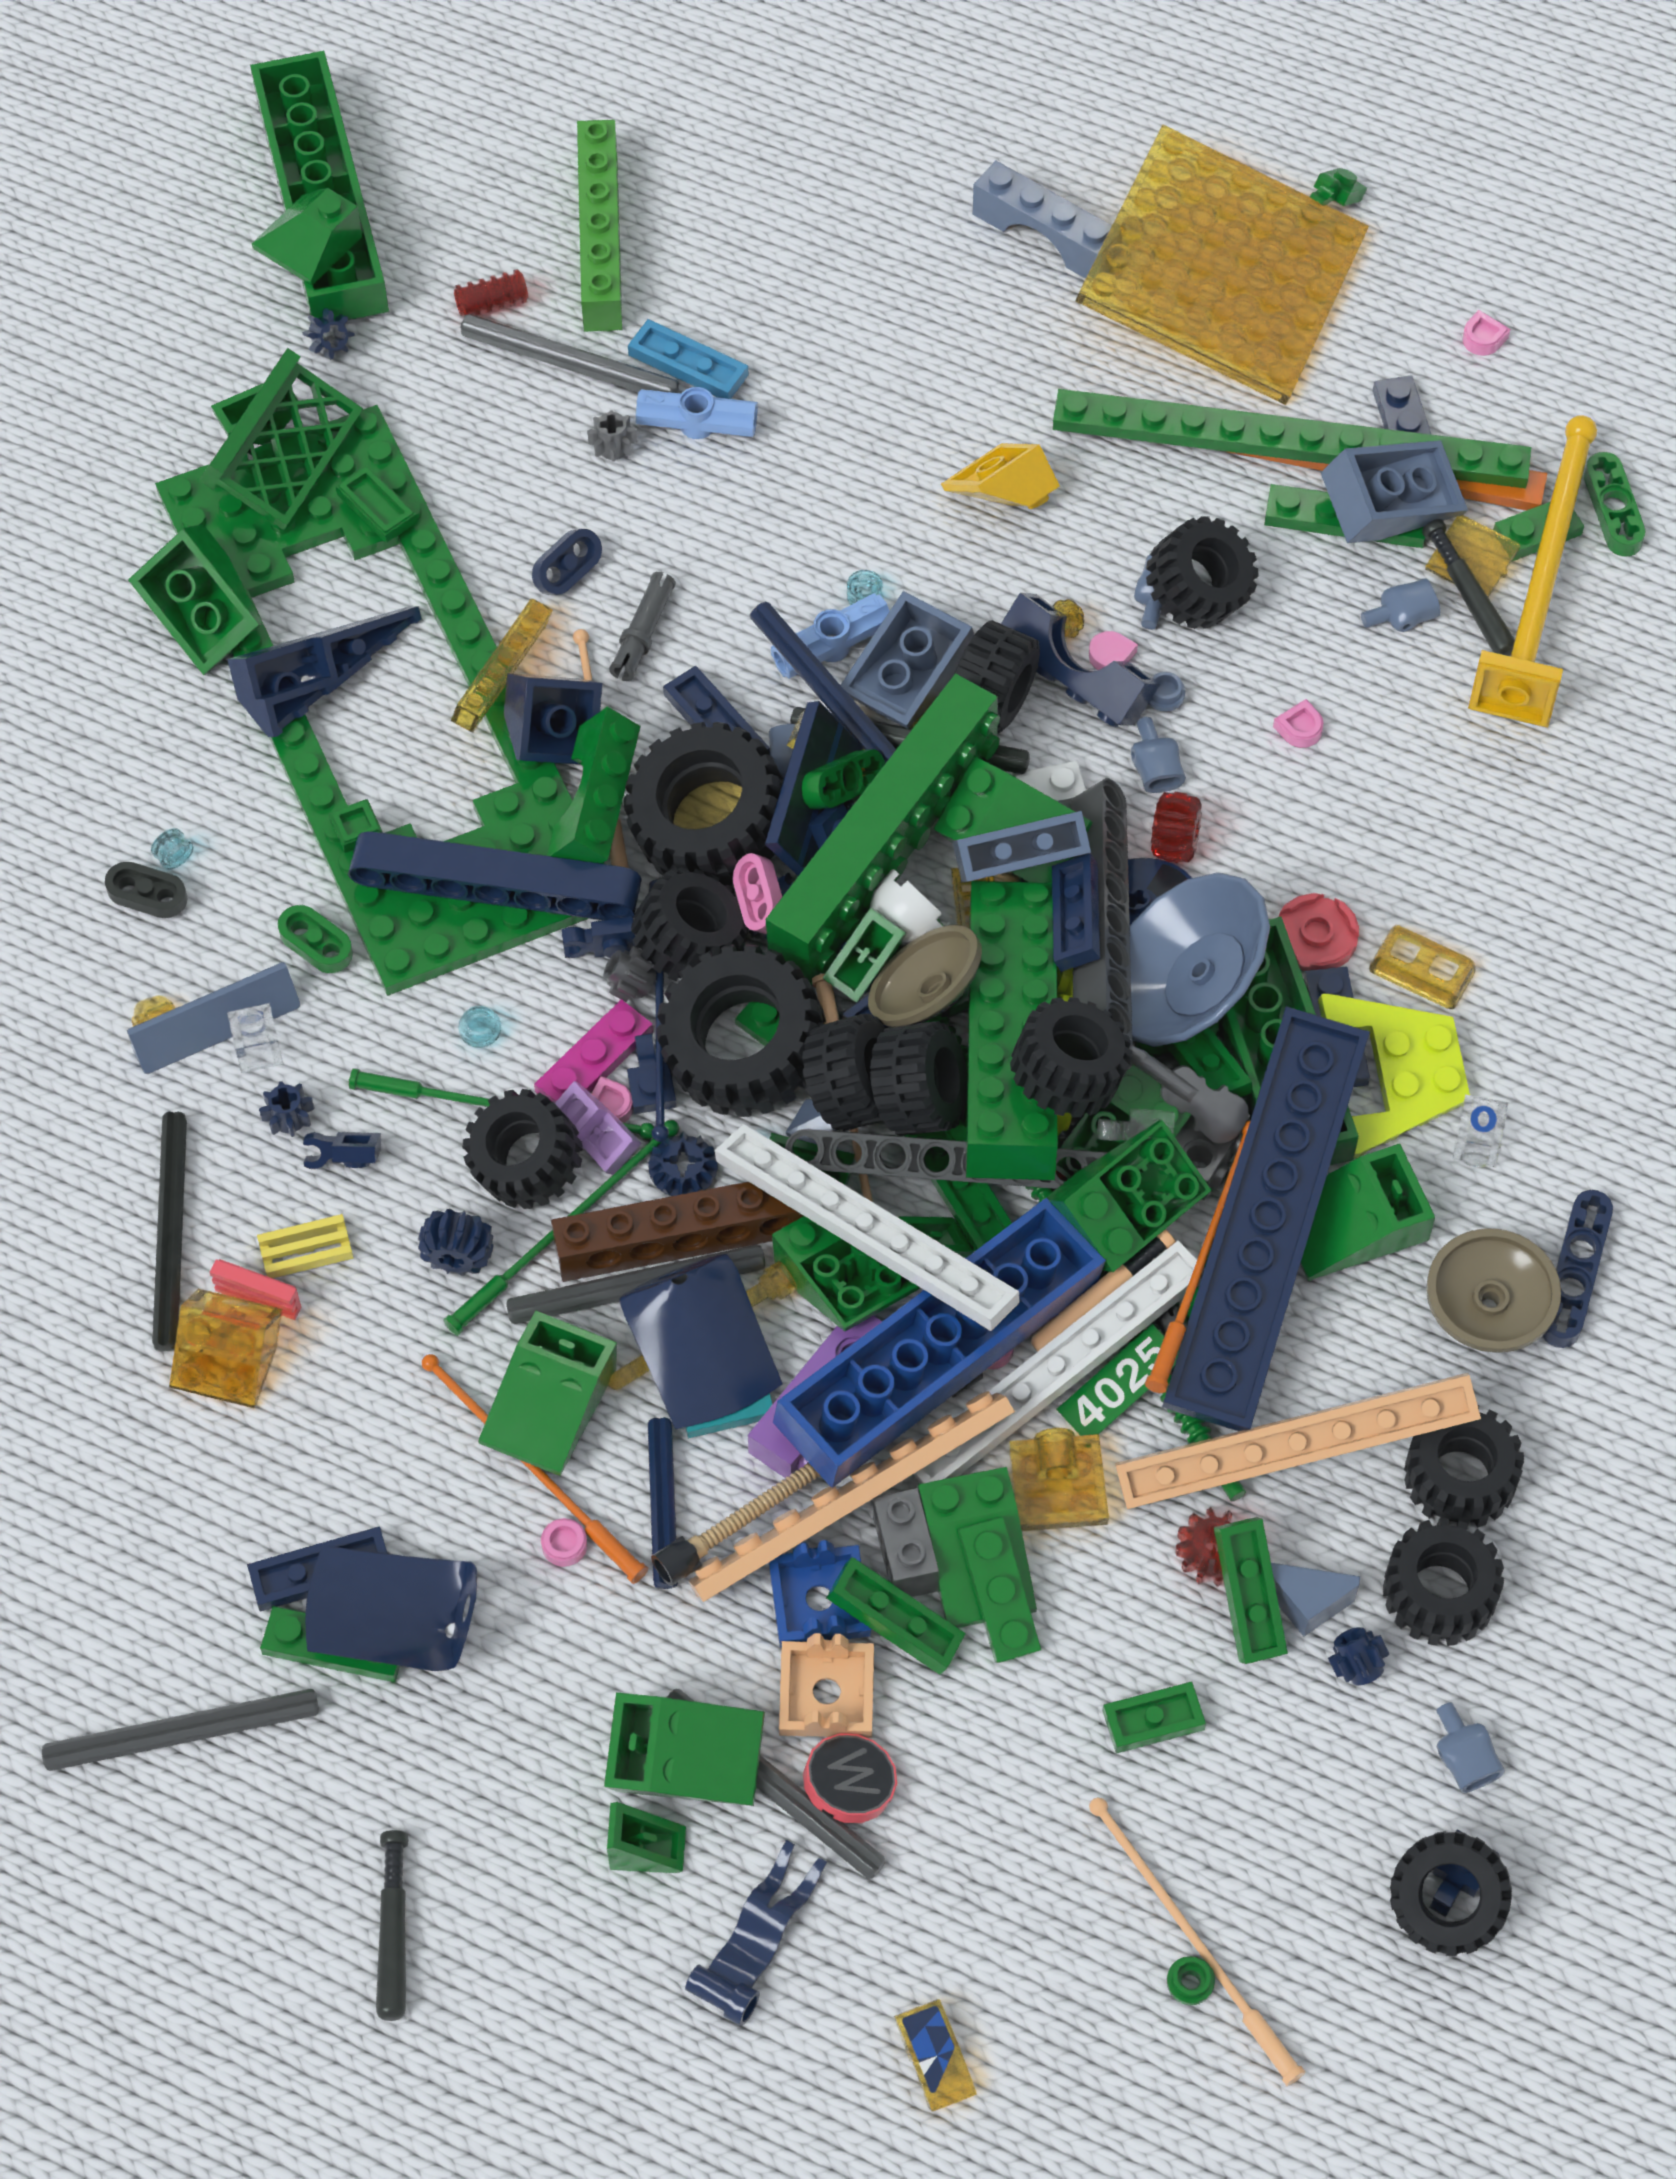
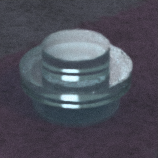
M474 1006L468 1009L460 1018L458 1024L459 1035L469 1046L476 1048L487 1047L493 1044L501 1034L500 1018L494 1011L485 1006Z

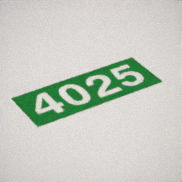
M1153 1324L1056 1409L1087 1443H1090L1149 1390L1145 1386V1381L1152 1372L1164 1339V1335ZM1177 1353L1175 1362H1174V1364H1173V1367L1175 1366V1363H1176V1360H1177V1357H1178V1353Z

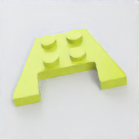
M1321 994L1318 998L1321 1017L1370 1032L1369 1035L1385 1112L1352 1116L1359 1135L1354 1158H1358L1367 1151L1381 1144H1386L1396 1139L1399 1135L1466 1104L1471 1099L1454 1018L1452 1016L1333 994Z

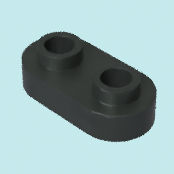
M121 862L112 866L105 876L108 896L118 905L159 918L174 917L186 907L188 898L184 883L173 874L134 862ZM128 885L134 886V888H133L132 890H129V891H123V890H122L125 886H128ZM166 897L173 898L168 902H160L162 899Z

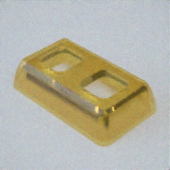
M1395 925L1389 930L1371 961L1369 971L1451 1010L1456 1008L1476 972V966L1471 958L1407 928ZM1400 938L1420 947L1417 956L1411 963L1404 962L1390 953ZM1438 956L1459 965L1453 978L1449 981L1438 978L1429 972L1432 963Z

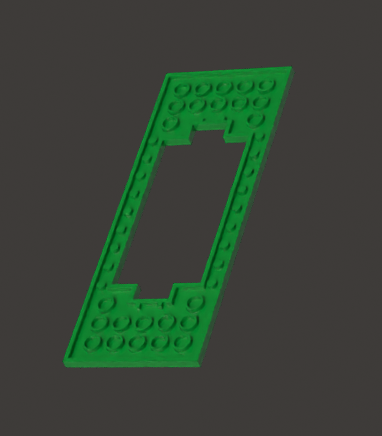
M378 405L361 411L284 530L217 484L211 489L199 481L209 464L155 483L158 496L176 534L183 528L204 525L229 556L261 622L262 619L252 598L295 583L293 572L286 557L344 537L354 560L400 545L516 783L473 799V808L482 827L443 842L547 856L554 825L563 816L573 800L554 763L516 760L504 717L507 673L510 674ZM349 415L329 421V424L345 422ZM338 431L332 432L333 439ZM323 433L306 435L310 453L327 450ZM297 436L279 439L284 456L302 454ZM271 442L254 448L257 459L275 457ZM247 453L242 459V461L249 460ZM319 460L313 461L314 468L316 467ZM304 462L286 464L291 482L306 481L308 479ZM278 465L260 467L264 486L282 484ZM366 465L417 514L418 522L387 544L336 492V485ZM251 468L235 470L230 478L244 488L256 487ZM293 490L295 497L300 490ZM285 491L268 493L267 497L270 506L284 515L289 508ZM263 622L262 625L231 652L232 658L274 646ZM306 714L295 718L282 729L283 733L279 736L269 737L387 996L590 919L372 888L355 883L348 875L354 850L344 853L329 818V812L348 805ZM411 823L385 832L386 834L417 838Z

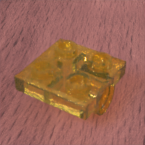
M1050 1428L1037 1433L1034 1439L1009 1441L1013 1492L1022 1531L1108 1525L1109 1514L1099 1434L1075 1436L1074 1432L1067 1428Z

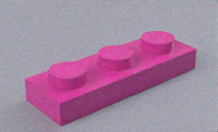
M621 999L534 1083L535 1092L547 1096L551 1102L556 1103L568 1087L576 1081L591 1093L600 1076L607 1078L636 1049L635 1036L653 1033V1023Z

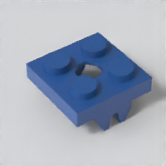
M820 1540L818 1547L809 1548V1545L804 1542L793 1549V1553L782 1554L769 1562L780 1648H782V1641L807 1642V1638L815 1633H820L825 1640H832L835 1634H842L847 1639L871 1637V1628L834 1603L825 1610L817 1611L810 1608L806 1602V1595L812 1588L824 1587L830 1591L843 1566L851 1557L861 1562L859 1545L834 1548V1544L831 1542Z

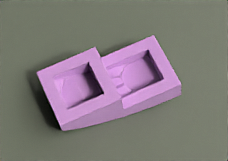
M576 1081L568 1087L555 1103L576 1126L579 1132L577 1137L582 1141L583 1148L606 1173L611 1175L616 1173L642 1144L608 1108Z

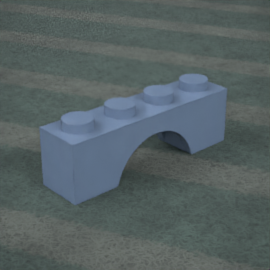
M997 160L973 184L972 214L1002 232L1015 224L1025 225L1037 230L1057 248L1067 269L1098 286L1120 261L1121 230Z

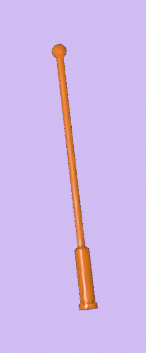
M1250 1120L1246 1121L1241 1130L1243 1134L1176 1319L1169 1323L1152 1372L1145 1381V1386L1153 1392L1165 1393L1167 1390V1381L1186 1331L1184 1321L1213 1244Z
M433 1354L424 1356L422 1359L423 1369L433 1372L485 1424L488 1414L439 1366L437 1356ZM521 1461L585 1526V1533L627 1575V1579L632 1584L637 1583L646 1575L649 1568L643 1562L640 1563L599 1520H591L541 1468Z

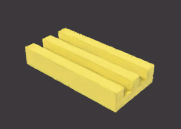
M343 1214L257 1235L265 1272L270 1278H277L354 1259ZM341 1243V1247L320 1251L276 1263H273L272 1259L296 1253L301 1255L313 1252L317 1248Z

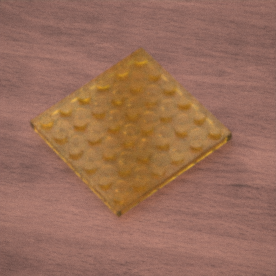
M1162 124L1075 301L1286 405L1369 226L1327 205L1322 206L1309 196Z

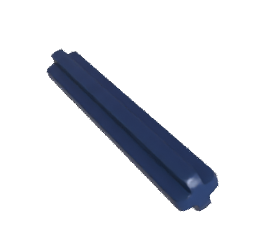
M665 1417L652 1418L648 1421L652 1555L676 1540L672 1422L669 1418ZM653 1565L655 1588L672 1589L678 1585V1583L673 1586L666 1584Z

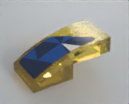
M940 1999L894 2015L909 2061L914 2066L931 2112L977 2095L964 2057Z

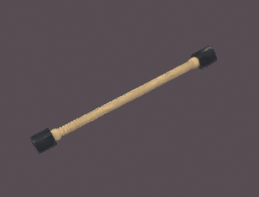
M983 1372L952 1395V1398L983 1379ZM809 1463L805 1464L804 1467L781 1480V1483H777L776 1486H772L767 1492H763L762 1495L739 1508V1511L736 1510L734 1514H730L725 1520H721L720 1523H716L711 1529H707L706 1533L703 1532L701 1536L694 1535L688 1540L680 1536L651 1556L656 1571L669 1586L675 1585L702 1567L700 1559L708 1554L709 1548L712 1549L714 1545H718L723 1539H727L728 1536L736 1533L737 1529H742V1527L755 1520L756 1517H760L761 1514L769 1511L770 1508L775 1507L779 1502L784 1501V1499H787L797 1492L798 1489H802L803 1486L811 1483L812 1480L820 1477V1475Z

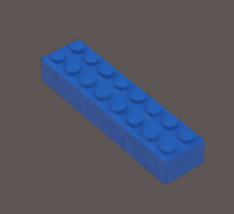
M1047 1198L1043 1199L965 1258L1019 1291V1304L992 1331L923 1290L777 1401L773 1424L831 1488L835 1487L1032 1335L1099 1281L1106 1260Z

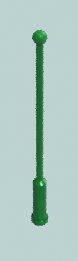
M353 1068L350 1074L349 1089L352 1090L359 1088L415 1099L423 1095L484 1107L490 1105L488 1098L427 1088L417 1081L361 1072L357 1068ZM623 1123L632 1133L639 1134L641 1138L645 1140L653 1138V1124L643 1123L640 1126Z
M667 1120L665 1122V1126L669 1130L668 1137L676 1136L680 1129L679 1124L675 1120ZM652 1139L568 1216L583 1214L651 1153L653 1147H657L662 1142ZM553 1230L503 1275H495L452 1315H447L443 1319L447 1328L457 1336L461 1334L463 1328L508 1288V1281L554 1240Z

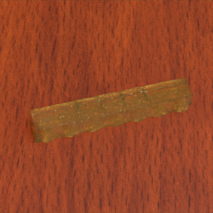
M533 598L529 600L458 702L451 718L453 723L472 733L475 732L477 726L505 687L507 673L514 674L542 631L547 627L553 609Z

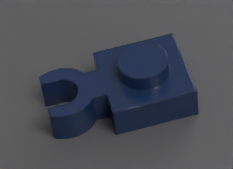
M633 917L591 922V928L589 929L580 927L562 929L565 958L580 957L588 952H594L595 958L605 956L610 958L618 950L630 952L633 946L636 947L633 941L635 934L631 932Z

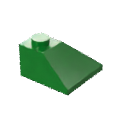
M329 188L304 194L252 243V248L312 286L362 238L358 206Z

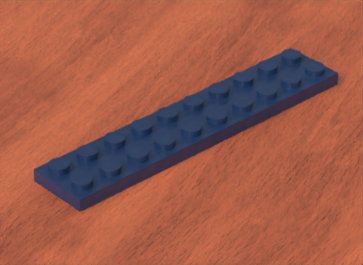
M1286 1006L1162 1408L1235 1431L1251 1429L1369 1037V1031Z

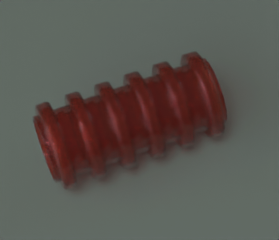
M519 269L513 270L511 275L503 272L500 278L492 275L488 281H485L484 278L478 279L477 284L469 281L466 283V287H461L458 284L455 285L453 290L459 314L463 319L466 314L471 313L479 316L482 310L490 313L494 307H497L498 310L504 309L505 304L513 307L516 305V301H521L524 304L527 303L529 298L524 276Z

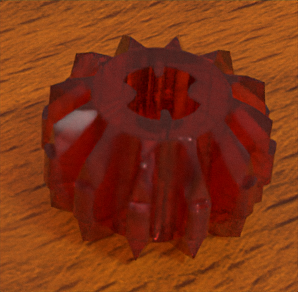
M1175 791L1174 793L1164 792L1159 797V801L1156 804L1151 837V851L1156 858L1164 859L1167 862L1179 863L1190 862L1194 857L1199 840L1202 817V804L1196 796Z
M1212 1507L1206 1510L1205 1519L1193 1512L1189 1516V1526H1181L1178 1530L1177 1538L1181 1542L1176 1544L1175 1555L1184 1558L1181 1566L1184 1573L1197 1570L1196 1581L1198 1584L1203 1583L1206 1576H1210L1213 1578V1583L1217 1588L1222 1585L1223 1575L1219 1553L1216 1551L1215 1546L1217 1543L1214 1527L1231 1523L1232 1513L1230 1509L1223 1513L1222 1518L1216 1517ZM1212 1543L1213 1549H1208L1206 1544Z

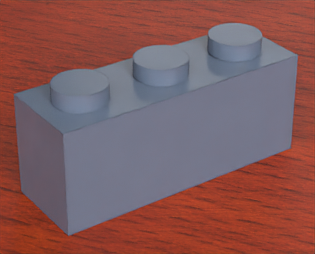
M1082 811L952 841L961 882L973 881L1091 853Z

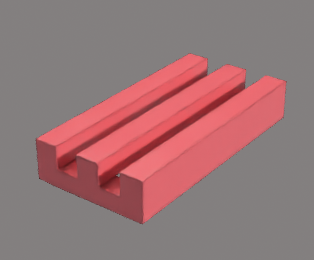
M216 1259L210 1270V1276L213 1277L212 1282L215 1284L216 1292L296 1320L302 1308L295 1286L221 1259Z

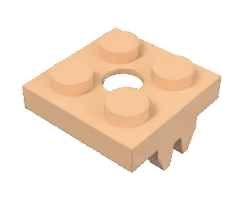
M815 1633L807 1638V1642L782 1641L779 1736L830 1737L838 1733H849L872 1738L874 1643H849V1639L842 1634H835L832 1640H825L820 1633ZM821 1680H832L839 1685L841 1693L834 1703L823 1704L815 1699L813 1689Z

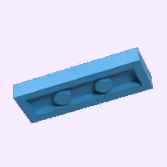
M647 319L628 344V356L694 387L705 388L718 398L732 399L749 376L748 365L650 319Z

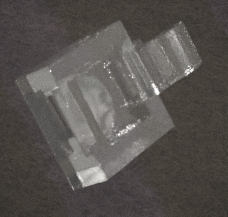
M1130 1108L1129 1121L1098 1119L1097 1137L1103 1140H1129L1159 1120H1163L1173 1134L1175 1112Z

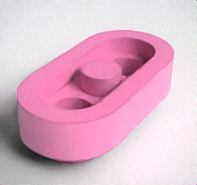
M750 853L744 855L736 864L733 873V884L746 927L750 930L767 934L765 919L780 901L782 894L771 860Z

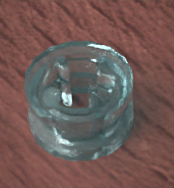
M859 570L854 572L847 581V600L849 604L852 605L873 593L876 595L880 594L883 598L882 579L874 571ZM867 586L868 591L871 590V593L862 594V590H859V587Z
M172 828L166 830L155 839L151 846V854L156 859H160L159 861L163 868L172 870L178 868L189 859L194 847L190 840L185 839L184 833L180 829Z

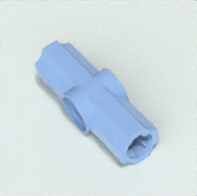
M701 387L688 388L681 394L641 389L637 397L636 424L681 429L684 435L692 439H703L711 433L753 437L757 425L758 402L713 397L711 392Z
M873 593L840 611L836 609L822 611L816 616L812 626L796 634L820 662H837L848 655L851 646L875 634L889 613L888 605L880 594L876 595ZM774 645L771 646V655L782 676L790 679L798 675Z

